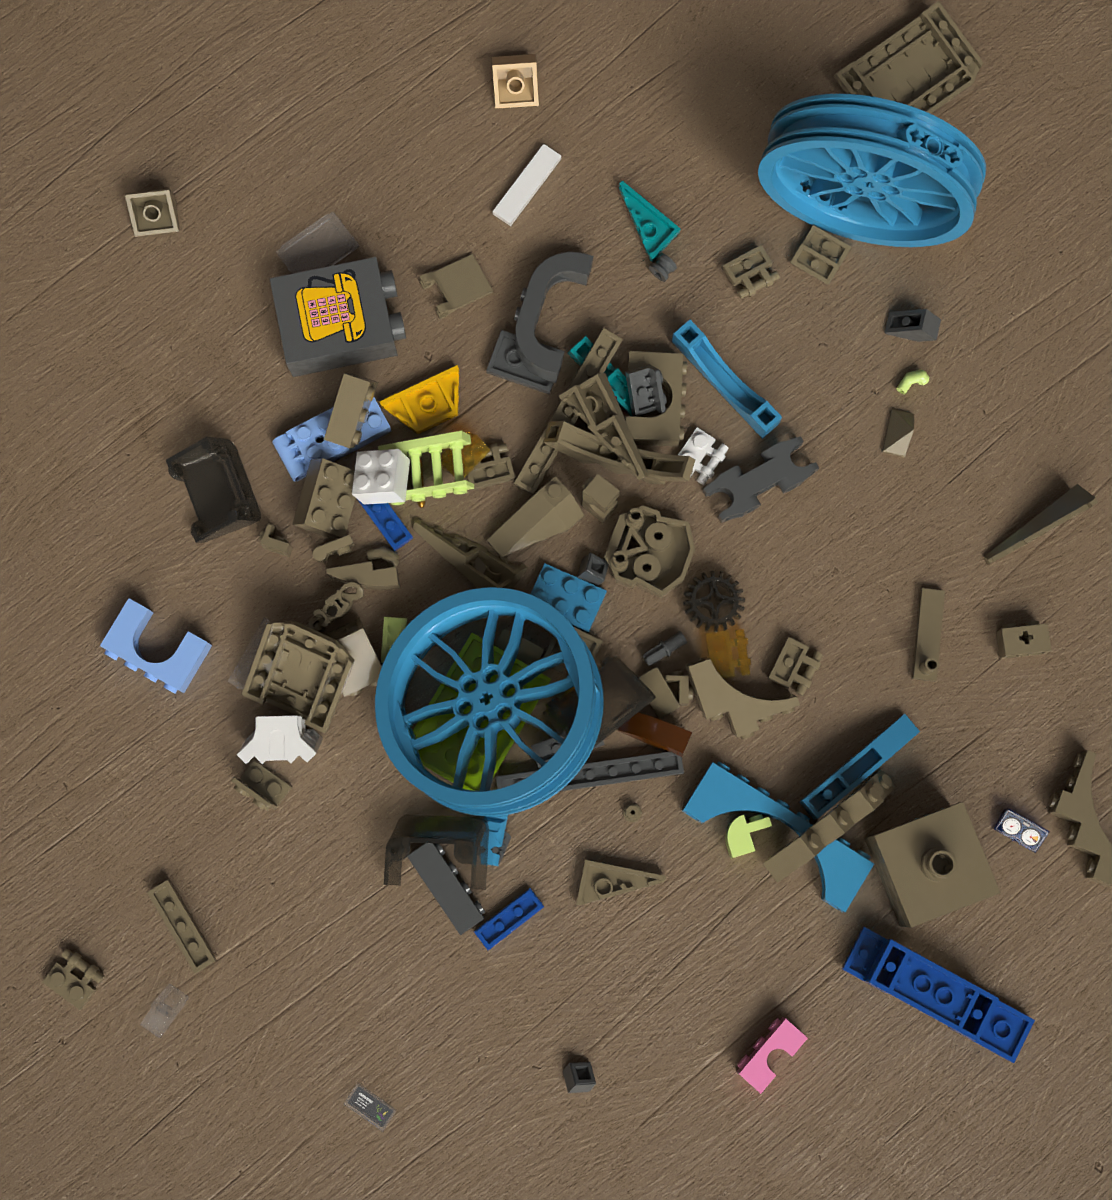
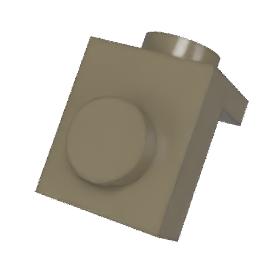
M670 672V675L665 676L666 683H678V703L680 706H687L689 700H693V687L689 686V676H683V672Z

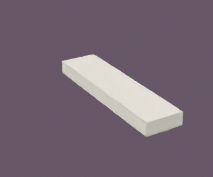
M543 144L493 210V215L511 226L559 163L561 155Z

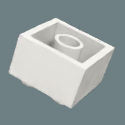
M399 449L357 452L352 495L363 504L405 502L410 459Z

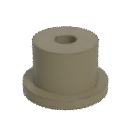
M628 804L624 808L623 816L627 821L636 822L641 818L642 811L637 804Z

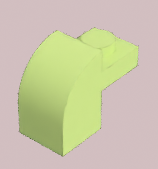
M762 814L749 818L750 823H746L744 815H741L729 824L725 834V842L730 858L755 851L750 833L772 826L769 817L763 819Z

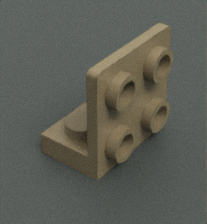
M255 760L240 779L236 777L231 779L236 784L233 787L243 796L250 797L251 795L254 797L252 802L267 811L269 809L277 810L293 788Z

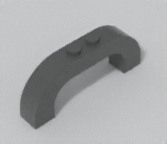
M565 252L551 256L536 268L528 288H523L520 301H523L521 308L517 307L514 320L517 321L515 333L516 351L523 365L531 373L544 380L556 383L563 362V353L543 347L537 341L534 334L547 292L555 284L564 281L586 286L594 256L579 252Z

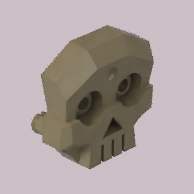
M643 505L619 515L604 559L612 569L616 583L629 588L638 586L660 598H663L684 581L695 551L690 524L688 521L661 517L660 511ZM660 533L663 538L656 540L654 535ZM632 539L637 548L627 550ZM644 565H649L651 567V570L649 572H645L642 567Z

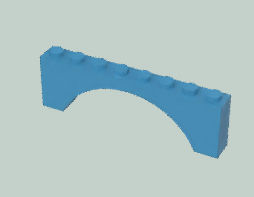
M712 762L682 812L701 824L710 818L724 813L748 811L775 818L790 827L798 835L812 826L809 823L810 818L800 812L797 814L788 810L790 808L788 804L779 799L775 802L769 798V792L761 787L755 789L748 785L750 781L740 774L736 777L729 773L730 768L721 762L717 764ZM839 837L827 845L814 858L821 877V900L840 912H846L874 863L869 861L871 857L861 850L853 851L849 848L851 844Z

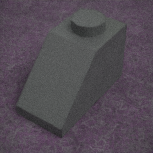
M927 309L889 312L885 333L917 342L936 341L941 319Z

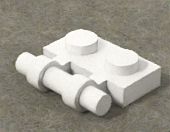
M697 427L678 455L690 456L696 459L691 476L695 471L700 473L697 482L704 485L715 474V468L719 462H723L726 457L725 453L729 448L725 444H721L717 450L712 448L716 439ZM707 454L711 457V459L708 462V464L704 466L701 464V461Z

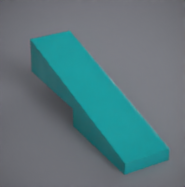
M585 336L567 354L581 366L593 343ZM609 363L604 373L608 378L614 395L617 396V402L629 416H633L626 377L618 368L615 369Z

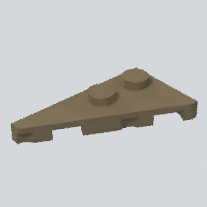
M585 860L576 905L587 904L663 883L666 876Z

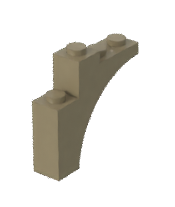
M708 657L685 664L703 717L714 721L724 717L723 713H726L733 735L737 738L746 739L753 736L754 732L759 730L758 720L760 722L773 719L772 715L780 712L782 715L795 711L794 707L800 705L797 696L793 694L776 698H761L739 692L719 675L711 659Z

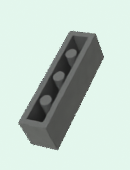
M430 840L407 857L458 933L462 935L485 919L482 915L485 913V910L478 900L473 902L469 896L472 891L467 883L458 880L456 874L459 872L452 861L446 862L442 856L445 854V851L439 842L434 844Z

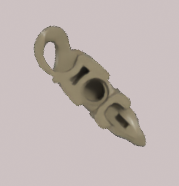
M356 582L344 584L340 590L336 591V594L325 600L323 608L313 612L314 617L310 619L307 627L318 632L326 631V627L334 620L343 617L349 612L354 600H359L364 596L363 587ZM349 587L357 589L356 593H346L343 591Z

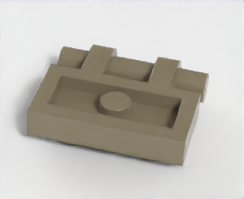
M762 245L726 263L722 268L733 287L740 283L743 285L744 288L737 291L740 299L755 295L757 290L763 287L768 288L773 285L774 281L780 278L777 271L769 274L766 270L772 266V261ZM759 274L761 279L751 283L749 278Z
M495 443L491 444L488 448L481 450L475 448L471 449L469 453L462 454L464 463L474 462L473 466L466 467L469 482L474 484V489H471L472 491L515 480L510 456L500 457L501 453L508 452L506 443L500 445ZM489 456H493L494 458L493 461L481 463L480 459Z
M788 637L768 679L787 689L790 688L794 681L798 684L795 693L803 696L806 689H809L812 684L811 679L815 671H818L821 666L819 662L823 654L815 651L812 658L806 656L809 649L808 646ZM801 663L807 666L803 676L797 674Z
M67 948L61 955L68 961L66 966L56 962L42 983L76 1008L82 1010L97 990L90 985L92 979L100 984L105 976L99 972V968L94 964L89 965L81 959L82 956L79 953H73ZM75 967L85 973L83 978L72 972Z

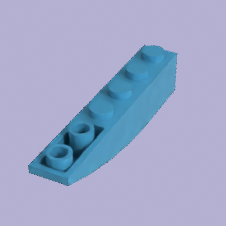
M906 714L902 715L802 798L799 803L813 820L818 819L920 731Z

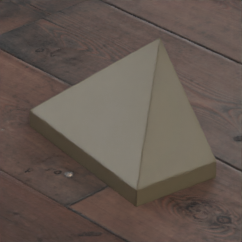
M891 410L883 453L905 457L914 431V414Z

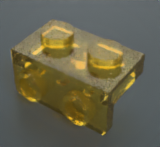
M469 432L467 434L471 436V444L463 445V449H461L464 478L490 452L487 445L476 434ZM448 449L441 455V466L443 471L449 472L454 477L452 450Z

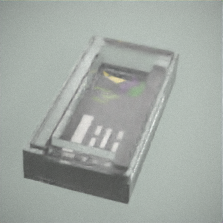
M359 1083L356 1084L344 1102L345 1106L382 1132L397 1111Z

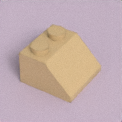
M535 54L492 57L495 108L539 106Z

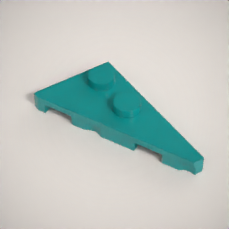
M621 181L618 188L648 257L653 262L680 233L681 228L624 181Z

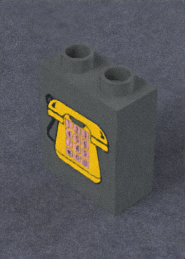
M376 257L270 278L285 360L293 377L398 356L395 341L406 339L401 312L389 314L386 300L398 297L392 270L380 272Z

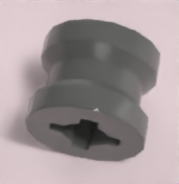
M663 253L657 257L656 263H652L649 266L651 273L663 282H666L670 272H674L677 269L675 262Z

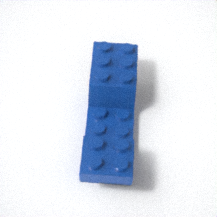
M862 927L842 967V970L916 1008L947 1025L951 1030L1012 1063H1015L1035 1021L999 1001L998 997L901 944L891 939H886L865 927Z

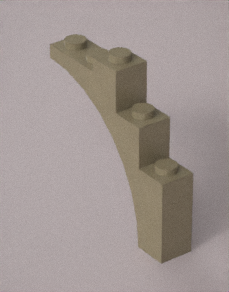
M550 421L543 443L583 464L597 463L616 474H632L637 477L628 466L621 462L622 460L617 454L610 451L596 435L579 429L565 421ZM638 449L649 475L641 480L649 484H665L666 481H689L696 459L690 456L661 454Z
M1086 750L1077 754L1073 761L1075 769L1065 783L1067 791L1060 790L1056 791V794L1053 793L1048 803L1050 807L1049 813L1075 823L1068 831L1067 839L1069 841L1067 846L1092 855L1093 859H1090L1086 865V872H1088L1086 878L1112 889V844L1098 821L1091 791L1092 769L1096 753Z
M882 769L879 770L825 816L766 860L763 865L777 883L810 861L827 845L846 833L855 823L874 811L896 788L891 778Z

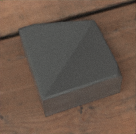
M589 553L581 560L577 578L598 586L605 581L608 563L606 560Z
M590 1062L569 1063L563 1070L568 1093L589 1092L596 1085Z

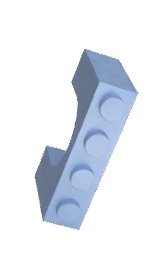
M128 598L100 644L102 648L106 649L104 654L114 660H117L118 657L126 660L125 666L134 671L140 668L145 671L144 677L155 683L158 679L165 682L163 687L175 694L177 690L185 693L212 645L188 631L171 658L160 663L147 662L139 651V638L153 612Z

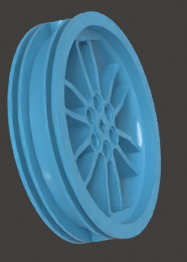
M822 94L798 99L787 104L777 112L771 124L768 145L763 152L759 164L758 176L766 193L779 206L795 217L822 230L845 238L877 245L925 247L957 239L971 227L977 207V197L981 192L986 176V163L980 150L965 134L951 124L923 110L872 96Z
M496 587L472 589L451 595L433 604L414 618L390 648L379 674L375 696V715L379 736L388 757L396 769L411 784L438 803L455 811L476 816H503L518 813L541 804L562 790L578 774L589 758L600 732L604 706L602 681L595 659L570 622L558 610L540 598L522 591ZM514 616L515 619L509 643L499 664L496 665L494 664L493 645L498 617ZM488 617L482 640L481 670L473 673L462 658L441 639L460 626ZM525 620L540 625L557 638L562 652L535 661L509 677L520 648ZM435 644L447 652L464 672L458 681L437 673L422 661ZM561 663L565 664L569 674L566 679L546 686L523 688L525 684L542 672ZM418 665L440 683L459 692L458 697L454 700L428 705L409 714H406L404 708L407 690ZM498 674L497 680L490 683V678ZM476 683V688L473 691H468L469 686ZM572 687H575L578 696L576 715L566 739L560 737L541 720L520 710L522 703L552 697ZM511 688H515V693L508 697L507 692ZM467 706H472L468 714L463 713ZM506 711H511L507 719H502ZM455 714V717L435 731L418 739L415 738L412 729L414 723L434 716ZM484 720H489L485 728H480ZM521 721L544 731L561 744V747L548 762H545L526 746L515 731V728ZM469 725L458 755L454 782L452 785L447 784L436 778L423 766L418 750L441 742ZM504 729L526 754L541 765V768L518 783L505 788L490 790L496 766L497 733ZM480 737L485 739V761L480 790L463 789L470 758Z

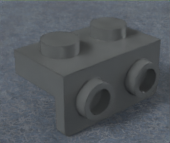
M646 365L625 372L632 415L639 416L655 410L660 413L666 411V396L662 390L663 376L659 369Z

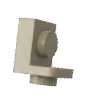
M268 523L267 527L263 528L260 533V544L266 550L290 557L292 547L288 544V540L279 536H275L273 539L276 528L273 524Z

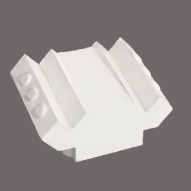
M301 716L255 717V731L244 741L237 756L245 764L254 756L261 764L265 761L288 760L292 763L298 756L308 762L317 753L323 738L314 729H306V724H304L306 720L302 719Z

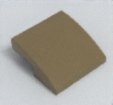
M813 225L790 263L829 285L852 247Z

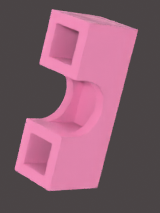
M784 1017L781 1020L775 1019L768 1028L770 1033L765 1038L761 1036L753 1045L755 1049L750 1056L745 1055L737 1064L739 1069L736 1072L760 1094L776 1077V1074L767 1065L769 1053L774 1049H783L793 1057L808 1039Z

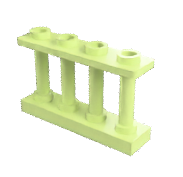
M463 431L378 446V450L399 449L406 456L411 457L413 489L406 491V500L420 502L429 496L443 498L446 497L447 493L466 494L467 490L474 489L473 483L464 480L461 449H463V445L471 444V436ZM450 448L453 454L455 482L443 484L440 453L443 452L442 449ZM429 452L432 457L434 486L422 488L420 456H422V453ZM405 502L391 503V505L405 504Z

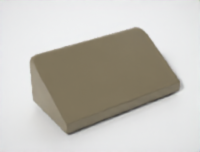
M504 628L495 645L504 652L509 643L511 631ZM521 637L516 659L529 666L541 659L545 649Z
M657 667L636 679L659 719L680 708L679 703Z

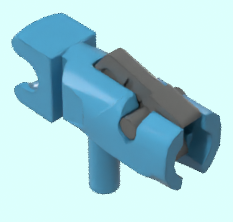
M509 815L484 816L483 823L462 819L461 829L478 831V834L481 835L480 842L477 843L478 863L493 866L500 865L511 840V836L505 830Z

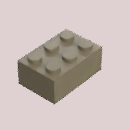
M324 458L310 460L292 525L330 539L345 537L356 498L352 495L355 470Z

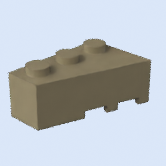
M344 373L324 440L347 448H354L355 444H359L362 437L361 428L367 420L369 407L379 382L356 374Z

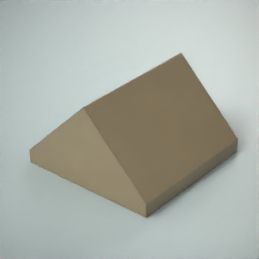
M170 188L125 193L135 237L179 232L177 201Z

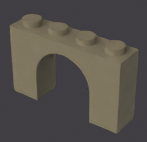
M629 351L628 371L646 365L659 369L663 376L662 385L667 389L671 398V405L659 416H626V423L635 444L678 447L679 441L684 440V426H680V419L685 417V405H681V396L685 397L686 383H682V375L687 374V361H683V354Z

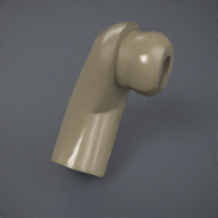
M383 546L366 550L369 561L383 559L387 561L388 567H396L399 564V555L388 547Z

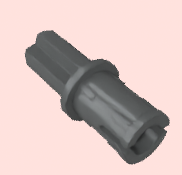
M678 631L665 641L660 640L657 646L642 655L646 664L652 665L665 656H671V652L687 644V640L682 632Z

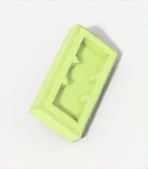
M384 617L381 663H384L393 643L406 628L407 618Z

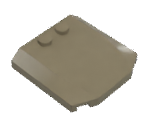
M296 621L269 622L266 625L242 695L260 704L268 702L296 716H301L306 720L304 724L326 733L329 730L355 660L337 640Z

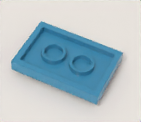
M544 563L531 595L540 598L558 610L573 627L589 633L607 590Z

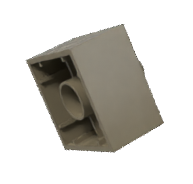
M963 802L948 805L864 838L900 927L912 928L1001 893Z

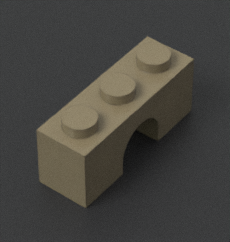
M597 474L594 479L590 477L582 487L584 488L582 491V507L604 523L617 508L618 501L616 499L619 497L620 491L601 475Z

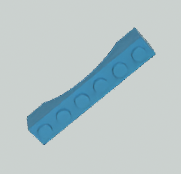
M691 319L673 334L672 343L762 439L779 425L782 416L767 400L751 390L734 374L715 351L706 335Z

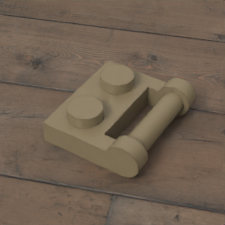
M347 535L315 548L313 557L323 563L328 560L329 555L338 553L341 556L351 552V547L355 546L352 537Z

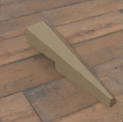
M605 373L596 374L582 384L575 385L559 395L560 399L573 409L574 414L580 416L586 422L588 428L610 451L615 452L622 460L621 462L637 475L636 478L638 480L649 476Z
M1076 484L983 558L988 565L1041 537L1058 525L1093 507L1098 503L1096 497L1079 484Z
M419 519L414 522L413 530L477 588L496 587L513 589L527 570L526 565L521 564L519 567L508 562L509 558L506 556L503 558L496 557L490 554L487 548L456 535L455 538L443 534V529L439 527L436 530L429 528L423 524V520Z

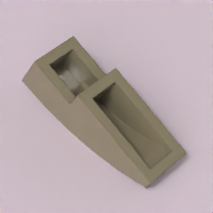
M371 561L326 569L330 578L344 584L356 582L363 588L371 590L401 589L396 567L375 570Z

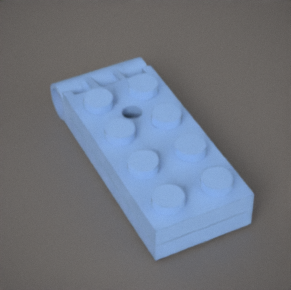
M374 397L369 407L367 420L361 428V440L358 445L355 444L354 448H347L326 440L322 443H317L318 439H324L333 408L286 431V434H282L272 441L294 482L306 477L310 460L324 458L335 462L392 432Z

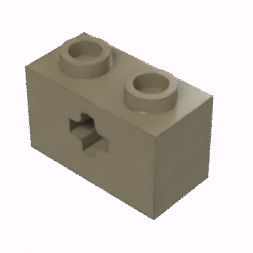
M1031 621L1026 622L1025 626L1017 627L1016 623L1002 625L1003 629L996 632L1000 659L1042 655L1052 651L1048 624ZM1019 637L1027 638V642L1020 640Z

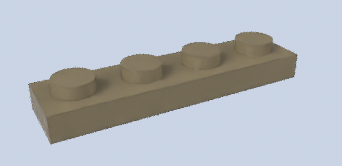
M166 880L148 891L149 897L193 972L197 974L216 962L217 959L171 881Z

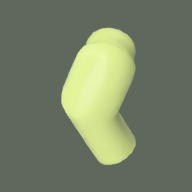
M922 369L908 372L896 390L901 394H906L914 383H919L920 385L927 384L929 382V375Z

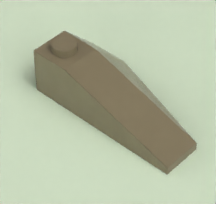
M555 476L488 538L487 542L503 558L539 541L542 542L549 537L567 532L585 515L571 492Z

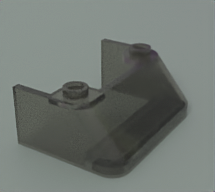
M402 816L398 820L386 845L383 885L401 886L402 860L406 859L409 855L410 842L454 844L456 860L462 864H472L470 889L486 890L489 840L488 823L478 817Z

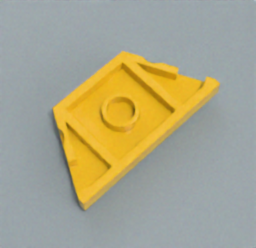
M456 365L379 403L383 409L415 433L420 434L458 416L459 367Z

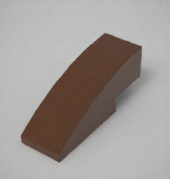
M628 709L618 728V731L658 749H665L681 757L692 735V732Z

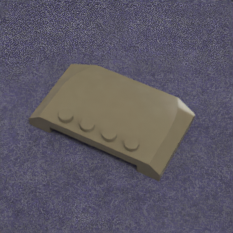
M938 1L922 12L918 18L857 61L851 62L837 72L834 77L846 94L892 100L932 114L973 84L979 69L983 65V61Z

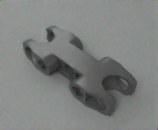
M801 436L779 442L762 452L760 455L765 463L743 474L739 465L721 473L703 489L706 497L718 492H724L731 498L732 505L719 514L718 519L721 523L743 517L760 507L761 503L757 496L778 485L783 494L800 486L807 478L818 471L819 466L816 462L804 467H798L791 461L790 454L802 446L804 442Z

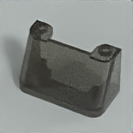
M206 436L166 459L170 476L178 481L185 482L198 521L191 525V535L196 543L208 542L260 521L261 512L240 455L234 443L229 439Z
M608 655L599 662L601 667L598 670L602 681L604 706L600 732L594 747L656 698L654 693L617 655L613 658L611 655ZM575 688L561 699H558L557 696L546 704L548 709L543 712L563 739H566L577 711L578 696Z

